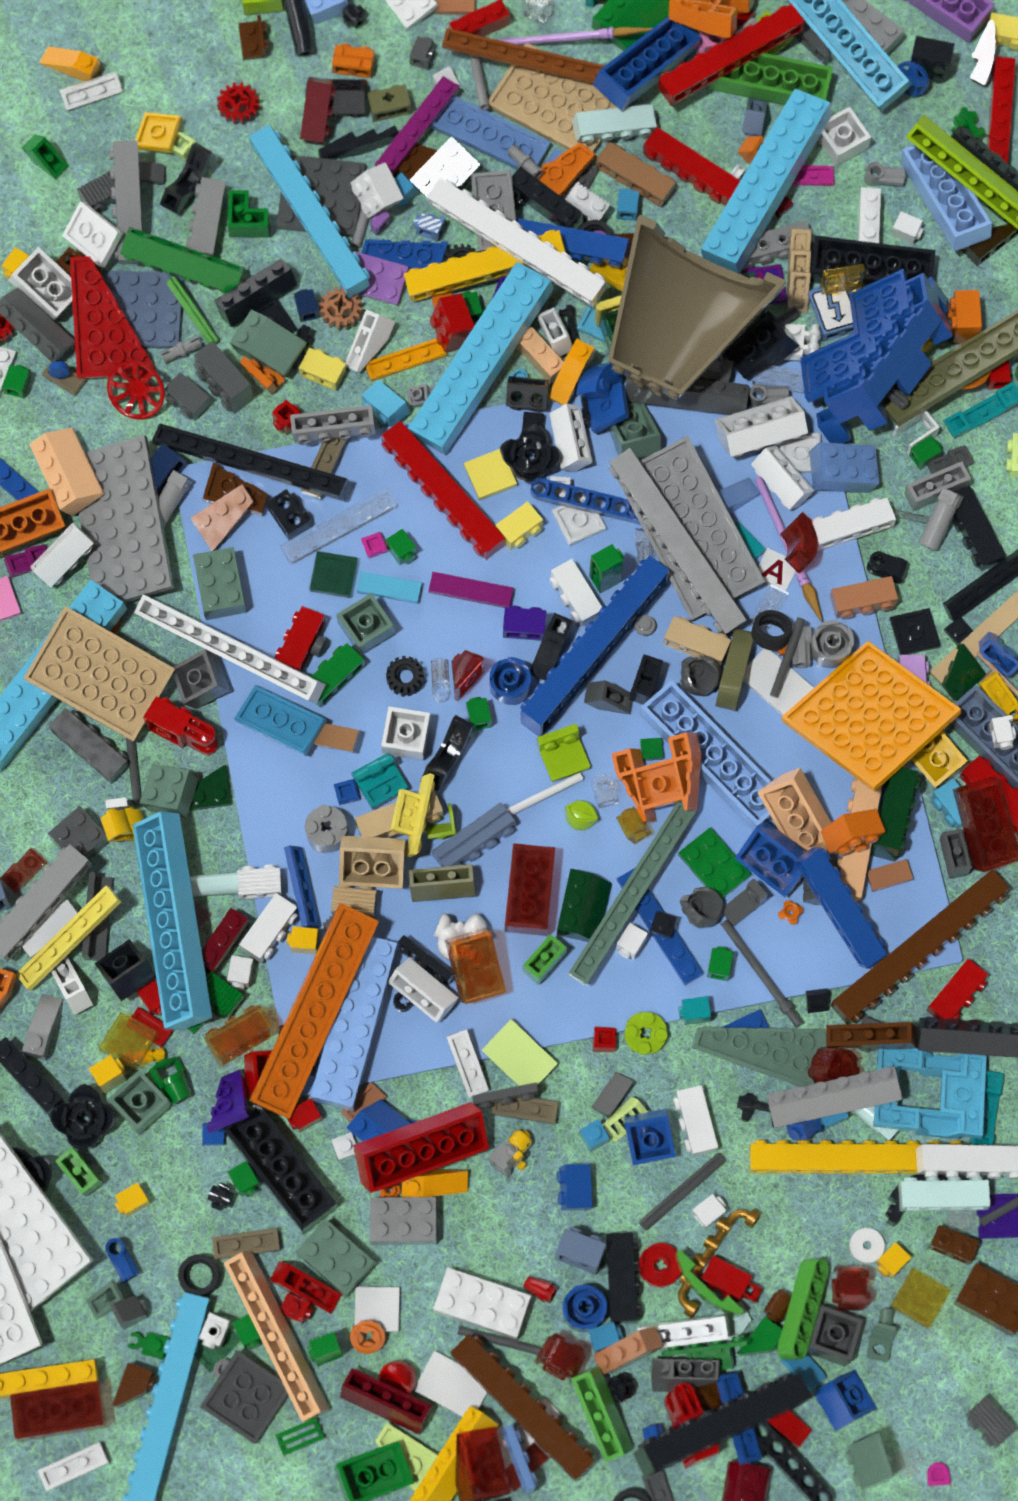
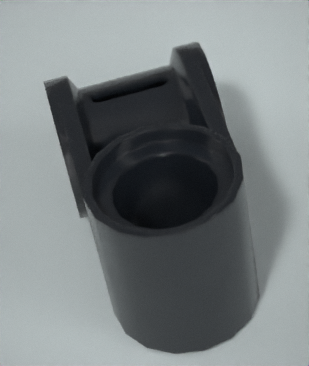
M876 551L870 556L867 570L872 575L881 578L892 576L894 583L901 584L903 583L909 563L903 558Z

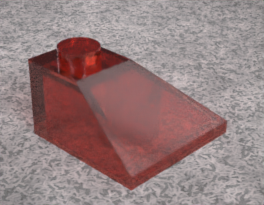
M464 650L462 654L458 653L451 662L454 700L457 702L484 673V658L467 650Z

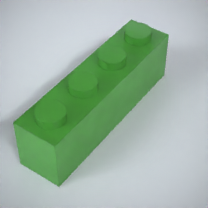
M593 1367L571 1378L605 1462L630 1452L633 1446L600 1367Z

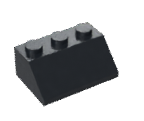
M307 78V83H306V88H305V98H306L307 84H308V79H309V78ZM328 79L333 80L332 86L336 87L334 99L330 98L329 106H333L332 116H340L342 114L361 116V114H365L366 79Z

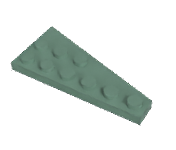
M698 1027L691 1048L782 1081L804 1087L816 1083L827 1048L826 1029Z

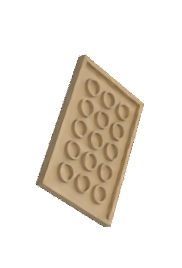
M526 42V44L524 45L525 47H530V48H534V49L540 50L539 48H537V47H535V46H533V45H531V44H529V43H527V42ZM511 65L488 100L490 109L562 148L569 150L578 143H582L592 152H595L602 139L588 144L576 142L572 123L573 117L577 112L618 108L596 89L593 83L516 65Z
M65 606L23 680L134 742L144 724L143 716L154 698L160 696L175 668Z

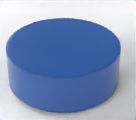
M57 361L49 365V375L53 378H64L70 373L69 365L65 362Z

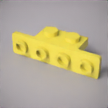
M431 773L422 776L418 794L405 789H400L398 792L390 830L409 836L405 852L406 857L417 855L422 846L420 840L426 827L425 817L430 808V793L435 786L433 781L434 774Z

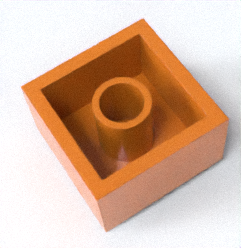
M955 290L953 298L949 300L947 318L951 319L953 344H962L981 331L979 290Z
M877 808L843 814L821 830L829 854L838 853L839 855L847 854L851 850H855V852L867 849L868 844L878 841V837L885 833Z

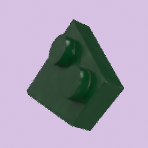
M961 643L956 648L958 651L955 659L951 661L948 674L942 682L943 688L954 701H958L986 675L966 646Z
M226 765L221 766L197 783L189 811L231 805Z

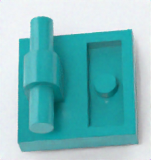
M388 753L351 773L372 810L397 797L400 789L409 790L408 785L394 764V758Z

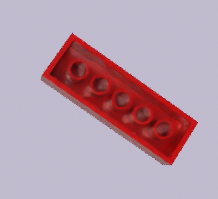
M472 1102L357 1143L353 1145L360 1182L370 1193H374L489 1149L482 1111Z

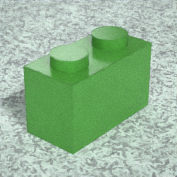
M550 934L523 964L522 972L539 985L565 956L567 947Z
M71 1147L55 1160L82 1195L88 1196L103 1183L102 1179L79 1150Z

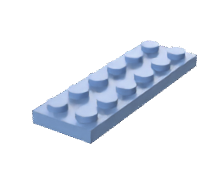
M457 96L453 97L430 127L516 170L519 168L518 163L507 154L510 147L517 145L522 152L530 155L532 161L539 166L551 146L550 141L486 110H480L479 107Z

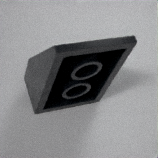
M768 310L734 341L724 353L730 361H733V365L745 379L784 360L800 345L781 320Z

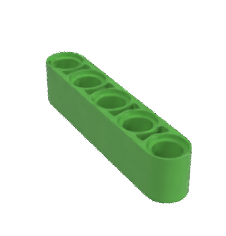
M823 1258L803 1260L800 1264L777 1349L778 1355L782 1360L803 1359L807 1354L829 1273V1265Z

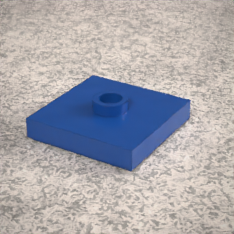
M622 382L610 388L608 397L587 399L591 417V431L595 434L629 417L626 390Z

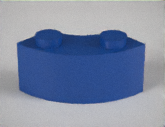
M610 363L592 365L582 374L576 394L587 399L608 397L612 385L622 382L623 374L614 372L611 369L612 365Z

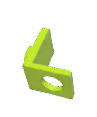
M451 803L448 804L450 823L426 826L428 839H443L449 835L456 834Z

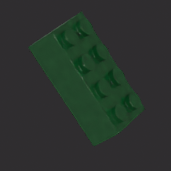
M901 767L888 779L880 812V819L885 833L878 837L879 840L872 844L870 856L894 862L897 855L901 856L906 842V838L903 836H906L911 818L908 817L911 816L916 800L912 797L916 796L921 780L917 778L918 771Z

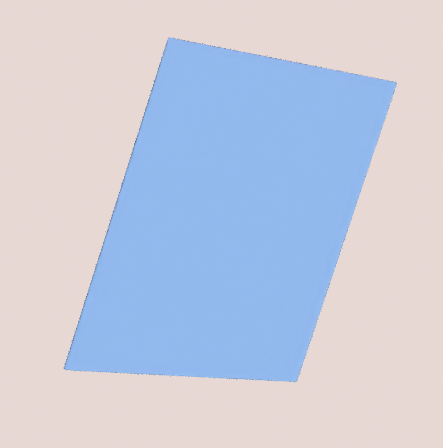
M782 360L745 379L733 365L730 383L749 385V390L754 384L787 386L789 397L792 396L804 411L808 433H820L821 442L829 443L818 428L816 413L824 410L821 398L810 403L805 399L800 361ZM575 391L568 404L580 406L582 412L580 395L576 394L577 391ZM753 394L755 398H762L759 394ZM551 399L547 401L546 410L539 412L532 411L529 408L512 409L510 406H506V404L475 410L446 455L419 441L494 526L527 501L543 519V527L540 533L528 537L521 547H515L510 550L505 544L504 547L487 560L475 553L471 542H466L461 537L460 530L456 526H451L447 521V515L443 511L439 512L436 509L431 497H426L420 490L421 486L417 482H412L408 477L407 470L404 467L400 468L396 464L395 457L391 452L388 454L381 446V435L391 428L389 426L375 429L376 433H372L370 436L361 437L356 435L347 439L332 473L348 480L341 499L322 495L319 500L301 493L300 487L217 463L224 470L235 474L237 478L250 483L266 493L268 496L267 501L286 489L290 494L294 493L300 503L298 505L301 511L305 510L311 519L309 521L310 529L288 541L267 510V505H265L262 516L246 512L240 521L235 524L228 536L222 540L216 549L234 547L246 613L205 620L193 554L211 551L191 517L211 505V503L203 502L202 498L213 462L204 461L189 464L180 472L181 475L187 477L192 482L180 500L179 508L201 622L275 659L277 649L279 647L282 648L285 642L283 637L286 630L291 629L293 625V615L296 611L299 612L301 606L324 614L326 622L320 635L325 637L327 641L319 656L316 657L310 654L302 671L306 675H313L318 670L320 663L324 660L328 661L333 656L334 650L339 646L343 647L348 643L356 651L337 623L336 614L367 596L366 594L357 593L361 571L422 582L418 604L374 596L393 623L395 634L361 654L360 656L365 660V666L321 708L316 703L308 701L218 655L230 691L217 697L216 701L248 866H254L255 869H263L264 865L280 867L282 897L297 906L284 847L289 845L302 847L320 927L317 928L319 932L317 951L325 936L323 922H326V919L332 916L333 887L339 886L340 849L335 852L326 853L314 850L306 837L305 821L308 815L321 805L332 806L344 814L348 826V836L361 837L355 823V818L397 801V797L372 810L355 782L359 801L339 806L334 789V784L353 779L352 772L384 755L382 754L381 744L389 706L430 713V726L424 759L419 760L392 755L395 761L394 764L409 787L408 791L418 794L420 780L425 768L439 750L453 717L457 715L469 721L466 702L474 697L487 698L492 727L470 733V740L451 776L439 791L435 790L443 809V817L433 824L427 822L426 826L450 823L448 804L451 803L455 831L458 833L500 802L507 809L571 777L568 776L554 782L550 780L537 747L538 736L520 723V706L527 698L530 700L534 695L533 691L539 683L543 684L545 681L531 676L530 693L518 705L503 704L496 700L490 692L489 676L493 665L499 660L515 657L524 661L530 670L541 640L503 638L505 608L428 593L432 572L513 587L510 606H520L522 609L539 607L542 610H546V632L554 613L573 620L570 615V608L568 605L565 607L560 600V592L558 589L554 590L550 584L549 579L552 569L573 559L603 607L604 605H609L612 601L610 598L616 590L620 591L624 587L625 579L630 574L634 575L637 571L636 567L642 559L646 560L650 555L660 562L641 525L602 515L600 517L607 528L606 531L569 547L551 512L552 509L561 505L533 498L530 493L532 482L522 481L514 473L513 476L517 482L516 487L479 501L464 468V462L500 449V446L506 440L518 439L522 432L524 412L544 414L543 429L548 435L549 444L556 446L549 413L563 405ZM747 402L746 410L752 408V407L748 404V402ZM645 404L660 433L661 449L688 436L717 491L747 478H750L758 489L755 479L760 476L756 474L751 463L765 448L774 446L773 444L765 446L761 450H752L745 452L741 456L730 457L719 442L715 419L728 416V414ZM411 422L404 423L407 428L411 424ZM591 426L585 427L592 458L591 464L576 472L562 470L560 464H558L554 470L542 477L550 480V476L571 477L570 485L627 499L617 479L609 471L611 467L609 462L618 456L609 428L595 434L591 431ZM315 440L307 444H294L257 452L311 468L322 442ZM530 455L528 459H534V455ZM801 474L813 488L812 474ZM765 482L801 566L806 572L808 579H810V584L815 589L822 621L819 620L803 597V591L799 586L795 572L785 593L763 583L734 598L733 601L746 618V622L737 628L752 631L754 619L760 612L775 610L785 614L790 619L792 627L795 625L797 617L804 619L803 626H811L812 636L823 622L831 620L841 622V624L852 631L854 636L851 655L867 641L885 653L875 610L868 615L860 613L855 614L849 619H842V617L836 619L830 599L831 589L867 581L857 539L817 551L808 530L810 522L817 517L823 516L825 518L831 516L835 511L849 510L845 492L814 490L800 507L789 510L781 503V499L768 488V484ZM537 484L534 486V490L537 493H544L545 487ZM577 494L574 496V499L580 498L583 495ZM761 495L730 514L733 522L738 521L765 548V552L769 548L788 557ZM602 499L594 501L595 506L598 508L605 506V502ZM283 503L279 507L285 509L289 504ZM622 504L614 506L615 511L618 513L625 511V507ZM294 519L290 523L292 525H297L300 523V521ZM403 528L417 550L415 559L410 563H403L402 565L397 563L389 550L384 554L368 559L361 538L381 532L385 542V539ZM613 544L616 549L619 548L624 556L621 582L599 594L589 578L591 555ZM764 553L754 561L757 567ZM669 578L668 584L642 614L653 618L655 622L654 631L650 635L643 636L636 632L633 625L543 734L545 735L576 723L579 729V739L589 761L590 769L580 772L583 777L582 781L512 815L516 822L512 834L507 837L501 836L497 839V844L491 849L484 848L479 852L480 856L472 862L467 860L462 864L473 865L475 896L412 902L409 870L441 867L433 857L432 850L453 836L449 835L443 839H428L426 828L421 835L420 841L422 846L419 853L412 857L405 856L403 889L372 887V890H376L377 893L374 919L379 921L372 937L396 942L398 946L391 976L395 969L408 959L399 951L400 947L398 944L401 937L405 935L453 974L454 979L449 985H446L444 982L442 984L454 993L458 999L451 1011L436 1023L413 1003L409 1011H397L393 1005V998L399 991L388 984L361 1085L456 1066L446 1036L467 1029L478 1061L490 1059L481 1050L510 1019L541 1048L593 1038L594 1027L616 1028V1033L624 1032L625 1024L629 1017L641 1011L657 1014L664 1023L683 1020L679 1018L678 1006H681L682 999L708 996L711 1014L776 1001L721 926V923L727 920L723 914L713 926L697 928L690 924L687 916L682 911L680 899L684 895L692 894L695 888L705 886L678 856V852L711 827L736 856L753 832L747 823L701 776L699 780L697 811L648 889L665 914L677 917L674 929L703 972V976L684 986L636 910L631 914L586 986L570 977L568 973L588 942L556 935L570 868L593 873L611 882L605 910L606 915L622 890L617 882V878L637 866L676 805L674 803L654 809L657 821L643 822L634 801L628 796L623 782L616 775L612 753L629 748L641 749L640 739L661 737L640 715L642 704L632 701L630 714H621L598 710L584 703L587 683L606 680L631 692L643 654L663 660L652 697L672 680L771 781L784 773L801 768L831 823L843 814L850 813V811H847L849 799H853L854 792L850 790L852 780L856 778L785 725L781 720L782 715L744 682L742 683L736 711L715 706L728 652L720 668L719 685L716 686L714 691L700 696L690 694L684 690L680 682L681 663L685 658L692 656L663 645L665 634L673 617H684L690 623L697 626L704 625L709 628V631L716 634L718 631L713 625L715 619L712 615L707 616V614H704L691 621ZM573 621V630L559 659L566 651L570 652L573 648L572 644L578 636L582 637L585 634L586 626L581 628L579 623ZM764 624L760 626L761 630L767 635L780 636L784 634L781 628L776 625ZM734 630L727 634L728 639H731V641ZM753 641L748 664L764 649L757 645L755 641ZM771 650L781 660L783 659V655H779L778 650ZM811 654V664L805 668L792 667L791 658L789 667L814 688L836 669L819 666ZM402 656H406V659H409V656L413 657V660L419 661V665L423 668L424 683H422L421 689H418L416 694L414 692L411 693L412 696L404 694L403 697L400 693L396 695L394 690L391 691L389 685H387V667H390V662H395L397 657L399 659H402ZM559 659L555 668L560 664ZM404 669L397 674V679L401 683H408L413 679V674L411 671ZM257 685L325 718L326 724L359 730L353 752L312 745L307 755L304 756L235 722L234 718L254 686ZM662 737L663 760L643 761L644 766L672 758L670 745ZM911 759L904 766H902L904 768L915 770L913 761ZM888 780L884 784H882V790L878 806L879 816ZM918 788L916 796L912 797L916 800L911 816L908 817L911 818L906 836H903L906 838L901 856L897 855L895 862L907 859L913 880L872 892L866 875L862 898L859 903L864 911L862 915L874 926L873 932L875 936L884 942V950L887 955L949 905L920 788ZM576 800L588 801L597 811L598 822L587 830H575L566 820V805ZM771 819L768 823L778 830L773 819ZM328 827V828H323V832H324L325 830L330 831V827ZM401 834L400 836H398V837H396V838H394V839H406V842H405V852H406V847H407V843H408V838H409V836H406V835ZM838 853L829 854L830 858L835 860L836 867L838 858L842 859V855ZM869 855L867 870L895 862ZM747 869L751 873V877L722 899L723 906H725L746 889L747 883L753 878L768 894L764 903L733 926V928L785 999L806 995L805 991L824 988L831 990L851 986L886 957L884 956L867 969L859 967L823 907L803 902L804 877H802L795 889L784 897ZM351 886V888L360 889V886ZM271 897L255 899L258 917L272 899ZM787 900L803 908V913L798 916V922L795 925H791L789 921L778 917L779 911H782L783 904ZM443 913L449 915L451 922L454 923L459 921L465 924L467 919L475 913H479L485 920L487 931L491 934V938L488 940H472L465 937L461 944H469L475 948L476 957L473 960H469L466 955L459 961H449L440 955L437 947L438 938L434 936V932ZM299 916L292 926L302 927ZM629 923L648 933L647 940L635 959L622 957L616 949V944ZM290 924L285 930V937L280 943L276 942L273 947V954L266 960L279 1029L281 1025H284L315 958V954L291 952L290 945H287L288 932L292 933V926ZM551 934L567 947V952L538 985L522 972V967ZM958 939L952 944L947 942L942 946L944 950L936 957L931 955L927 959L928 963L922 969L918 970L916 968L911 973L961 963L963 958ZM722 946L729 948V951L733 952L728 981L707 978L712 948ZM400 997V1001L397 1000V1004L400 1003L402 1007L406 1006V1002L409 1003V1000H405L404 997ZM324 1042V1044H323V1046H322V1048H321V1051H320L318 1068H319L320 1060H321V1057H322L323 1049H324V1046H325V1042ZM309 1075L300 1097L311 1095L316 1076Z

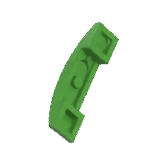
M681 1250L676 1253V1261L684 1279L701 1299L726 1314L737 1317L743 1314L744 1310L729 1296L721 1301L691 1273L696 1264Z

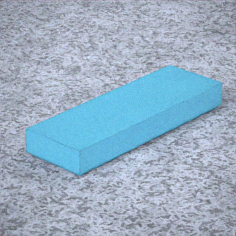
M361 571L357 593L366 595L372 593L373 596L418 604L422 582Z

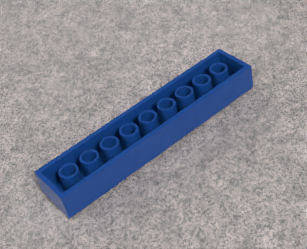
M649 555L646 560L642 559L639 562L634 575L630 574L625 579L624 587L620 591L616 590L610 598L612 601L608 606L604 605L598 612L599 617L595 622H589L585 628V634L575 639L570 652L566 651L559 659L560 664L556 668L552 667L546 675V681L543 684L539 683L534 689V695L531 699L527 698L520 706V723L538 737L546 732L632 628L635 620L646 611L668 584L669 569Z

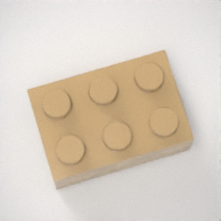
M342 836L340 844L339 885L403 889L406 839Z

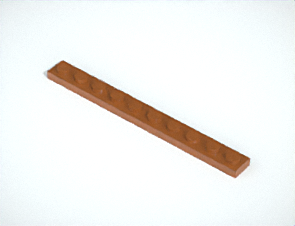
M446 28L442 48L589 83H594L599 70L605 66Z

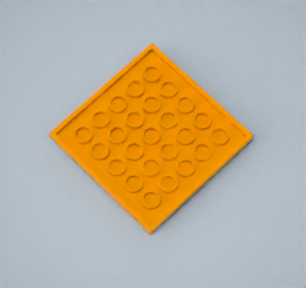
M867 641L781 717V720L785 725L875 792L961 714V708L871 642Z

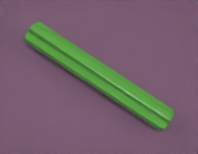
M173 276L166 282L168 287L208 344L212 341L216 344L219 338L177 277Z

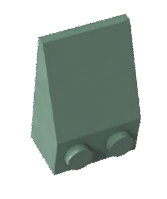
M253 310L249 312L230 341V344L238 354L246 356L250 360L253 358L258 364L284 377L307 344L268 317Z
M627 402L629 417L608 427L618 455L631 448L637 459L648 457L661 450L660 433L645 404Z
M880 1433L871 1435L847 1447L848 1451L845 1452L846 1459L849 1465L853 1464L855 1473L852 1474L856 1487L860 1486L861 1491L887 1483L894 1477Z

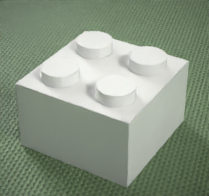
M848 107L829 119L817 141L834 165L838 166L868 149L871 136L851 107Z
M386 162L366 170L350 182L353 193L358 197L362 211L367 215L368 219L376 214H380L383 210L390 209L403 199Z
M389 706L381 744L382 754L388 753L389 755L423 760L430 726V713Z

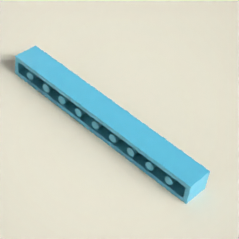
M270 125L250 135L249 140L254 151L348 298L370 287L368 271L365 267H360L358 264L360 260L355 252L351 253L349 250L350 244L345 236L341 237L338 233L340 229L335 221L331 222L329 219L331 215L326 206L322 207L319 203L321 201L319 195L315 190L311 191L309 187L311 184L306 175H301L299 172L301 168L296 160L292 161L290 150L286 145L283 146L280 141L282 139L278 131H273Z
M183 1292L182 1297H178L176 1310L179 1311L177 1318H173L170 1325V1331L173 1333L171 1340H167L164 1347V1353H167L165 1362L161 1361L158 1369V1375H161L159 1384L155 1383L152 1396L155 1397L153 1406L149 1405L146 1418L149 1419L147 1428L143 1427L140 1440L143 1441L141 1449L136 1450L134 1462L137 1463L135 1471L130 1472L128 1484L131 1486L129 1493L124 1494L123 1501H157L200 1343L199 1337L205 1325L211 1301L209 1298Z

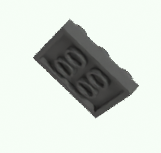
M236 1350L199 1407L251 1443L256 1444L288 1395V1392L282 1380Z

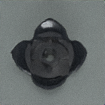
M537 423L526 427L518 439L506 440L500 446V453L504 462L513 470L514 475L518 479L525 482H532L537 478L544 477L546 473L554 470L562 459L559 448L549 444L546 431ZM530 455H534V459L532 460L528 459V457Z
M82 1084L75 1088L68 1102L56 1105L49 1115L54 1128L67 1137V1141L72 1147L79 1150L93 1146L102 1135L111 1130L116 1120L113 1108L108 1104H104L98 1092L87 1084ZM82 1115H87L89 1119L85 1124L79 1121V1118H83Z
M12 1148L46 1194L52 1178V1165L50 1161L44 1156H32L21 1148Z

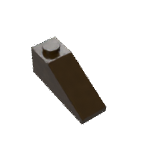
M1011 223L992 227L991 238L962 248L961 251L976 266H979L1017 236L1018 229Z

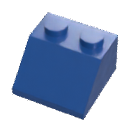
M380 1099L360 1110L346 1128L363 1142L411 1123Z
M856 1370L828 1382L813 1392L835 1431L878 1409Z

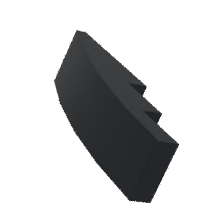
M395 125L379 134L373 128L358 137L352 131L318 149L319 158L333 160L362 155L391 144L399 131Z

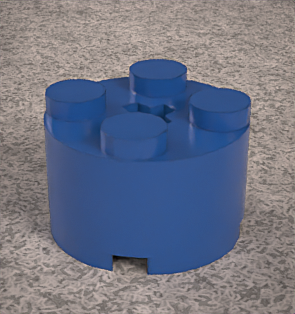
M508 657L507 659L499 660L491 668L489 676L490 692L496 700L503 704L518 705L529 695L531 690V673L524 661L515 657Z
M578 1285L572 1288L565 1296L562 1307L563 1318L567 1325L575 1331L584 1333L600 1326L605 1319L607 1311L604 1295L591 1285ZM582 1304H585L587 1308L590 1307L587 1313L579 1310Z

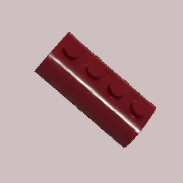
M728 1461L722 1501H767L772 1470L748 1463L740 1465L739 1462Z

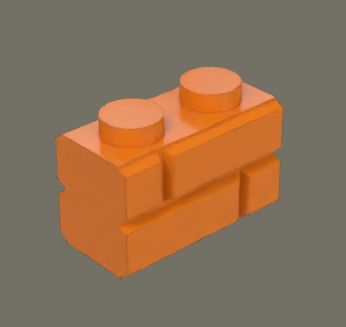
M346 43L335 45L332 73L371 78L375 51L367 46L356 48Z

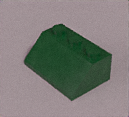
M570 868L556 935L588 942L604 918L611 882L593 873Z

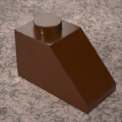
M127 1363L112 1405L119 1409L147 1395L148 1390L152 1391L155 1385L156 1378L153 1377L155 1373L152 1370Z

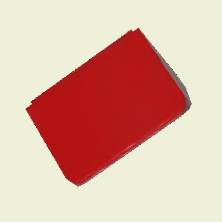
M594 1027L592 1051L614 1053L616 1049V1028Z

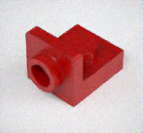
M289 1293L286 1294L280 1308L283 1316L303 1324L304 1320H309L313 1312L311 1301L303 1300Z

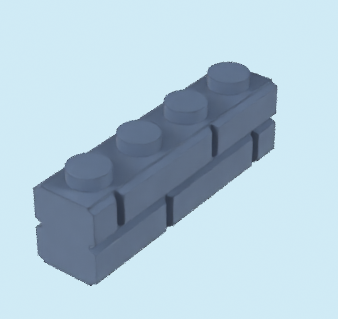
M500 802L433 849L432 855L441 867L462 865L467 860L472 862L480 856L479 852L484 848L491 849L495 846L498 838L501 836L507 837L512 834L516 822Z

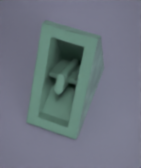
M111 1280L86 1301L97 1320L112 1312L110 1304L123 1300L124 1297L116 1282Z

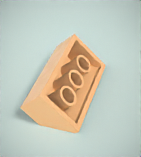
M73 428L44 433L29 444L61 511L73 516L104 495V491Z
M801 768L782 774L758 791L766 809L782 834L806 852L813 847L825 849L828 852L821 830L831 824V821Z

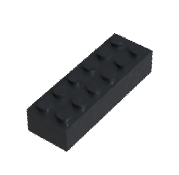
M815 235L810 282L830 285L834 282L842 283L846 281L848 287L863 288L901 269H904L908 280L922 273L928 279L933 277L935 250Z
M253 1104L248 1108L249 1117L224 1127V1133L302 1234H305L338 1208L337 1203L260 1105Z

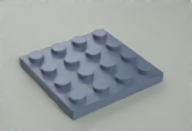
M103 270V280L117 301L142 347L169 349L177 345L176 343L180 339L182 306L166 282L175 276L183 286L181 276L175 273L171 275L164 272Z

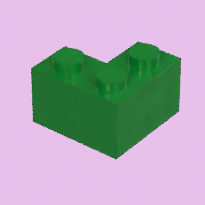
M229 190V237H269L270 217L268 208H250L249 190Z

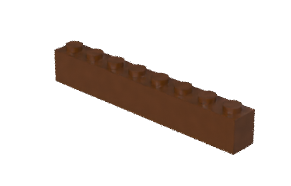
M468 1334L450 1352V1355L576 1483L595 1463L592 1459L594 1454L586 1446L582 1449L576 1443L579 1439L570 1430L566 1432L561 1427L563 1423L554 1414L550 1416L545 1411L547 1407L540 1399L535 1401L529 1395L531 1390L523 1382L519 1385L513 1379L516 1375L507 1366L503 1369L498 1364L500 1359L492 1351L488 1353L482 1347L485 1344L478 1336L472 1337Z

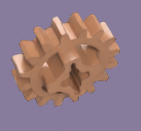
M334 287V292L327 290V297L322 295V302L319 303V309H321L319 313L320 316H323L324 323L329 321L330 328L336 325L337 330L340 329V326H344L346 330L348 324L355 326L354 320H360L359 314H362L363 310L361 307L362 300H358V293L348 298L343 288L338 290L337 287ZM343 302L342 309L340 310V313H339V308H340V306H341V303Z

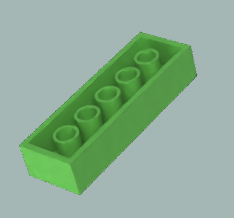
M764 53L709 84L708 89L782 105L787 103L794 89L826 100L833 67Z

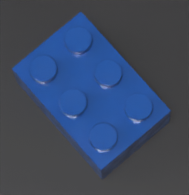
M765 820L756 826L734 859L782 896L786 897L795 889L803 877L794 860L806 853V851Z

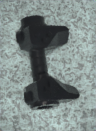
M746 1093L744 1096L739 1095L737 1108L742 1110V1121L748 1122L754 1110L769 1112L771 1115L768 1103L756 1101V1097L751 1093ZM771 1116L772 1127L774 1128V1124H773V1120H772V1116Z

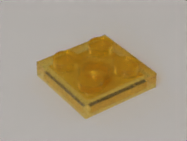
M864 264L824 270L820 285L821 295H835L842 291L854 292L860 289L865 274Z
M120 1012L98 1049L108 1056L111 1055L114 1059L118 1058L121 1063L137 1070L156 1039L158 1032Z
M912 1268L890 1307L929 1329L950 1290Z

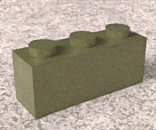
M472 864L409 870L412 902L475 896Z

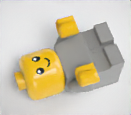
M515 1130L508 1138V1141L497 1147L488 1157L491 1166L507 1178L512 1174L511 1169L513 1167L523 1171L527 1165L521 1159L532 1144L531 1135L526 1130Z

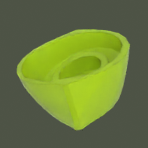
M576 800L565 806L566 820L575 830H587L598 822L597 811L588 801Z

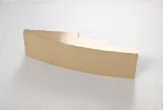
M790 228L787 311L792 307H796L800 313H807L811 275L809 272L811 229Z

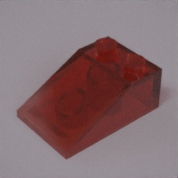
M496 1427L456 1434L455 1484L459 1501H487L498 1499L511 1493Z

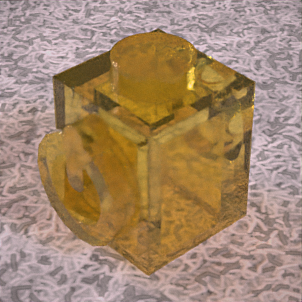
M635 807L625 809L621 815L616 817L626 838L634 844L652 833L647 822H643Z

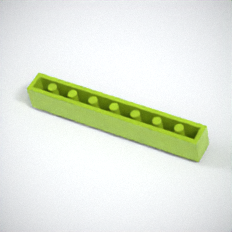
M923 114L906 135V138L1018 229V191Z

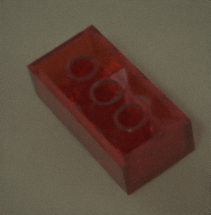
M988 777L952 789L974 870L986 872L1018 861V843L1000 778Z
M513 843L505 932L547 936L555 847Z
M99 1381L10 1394L14 1438L18 1442L106 1428L102 1387Z

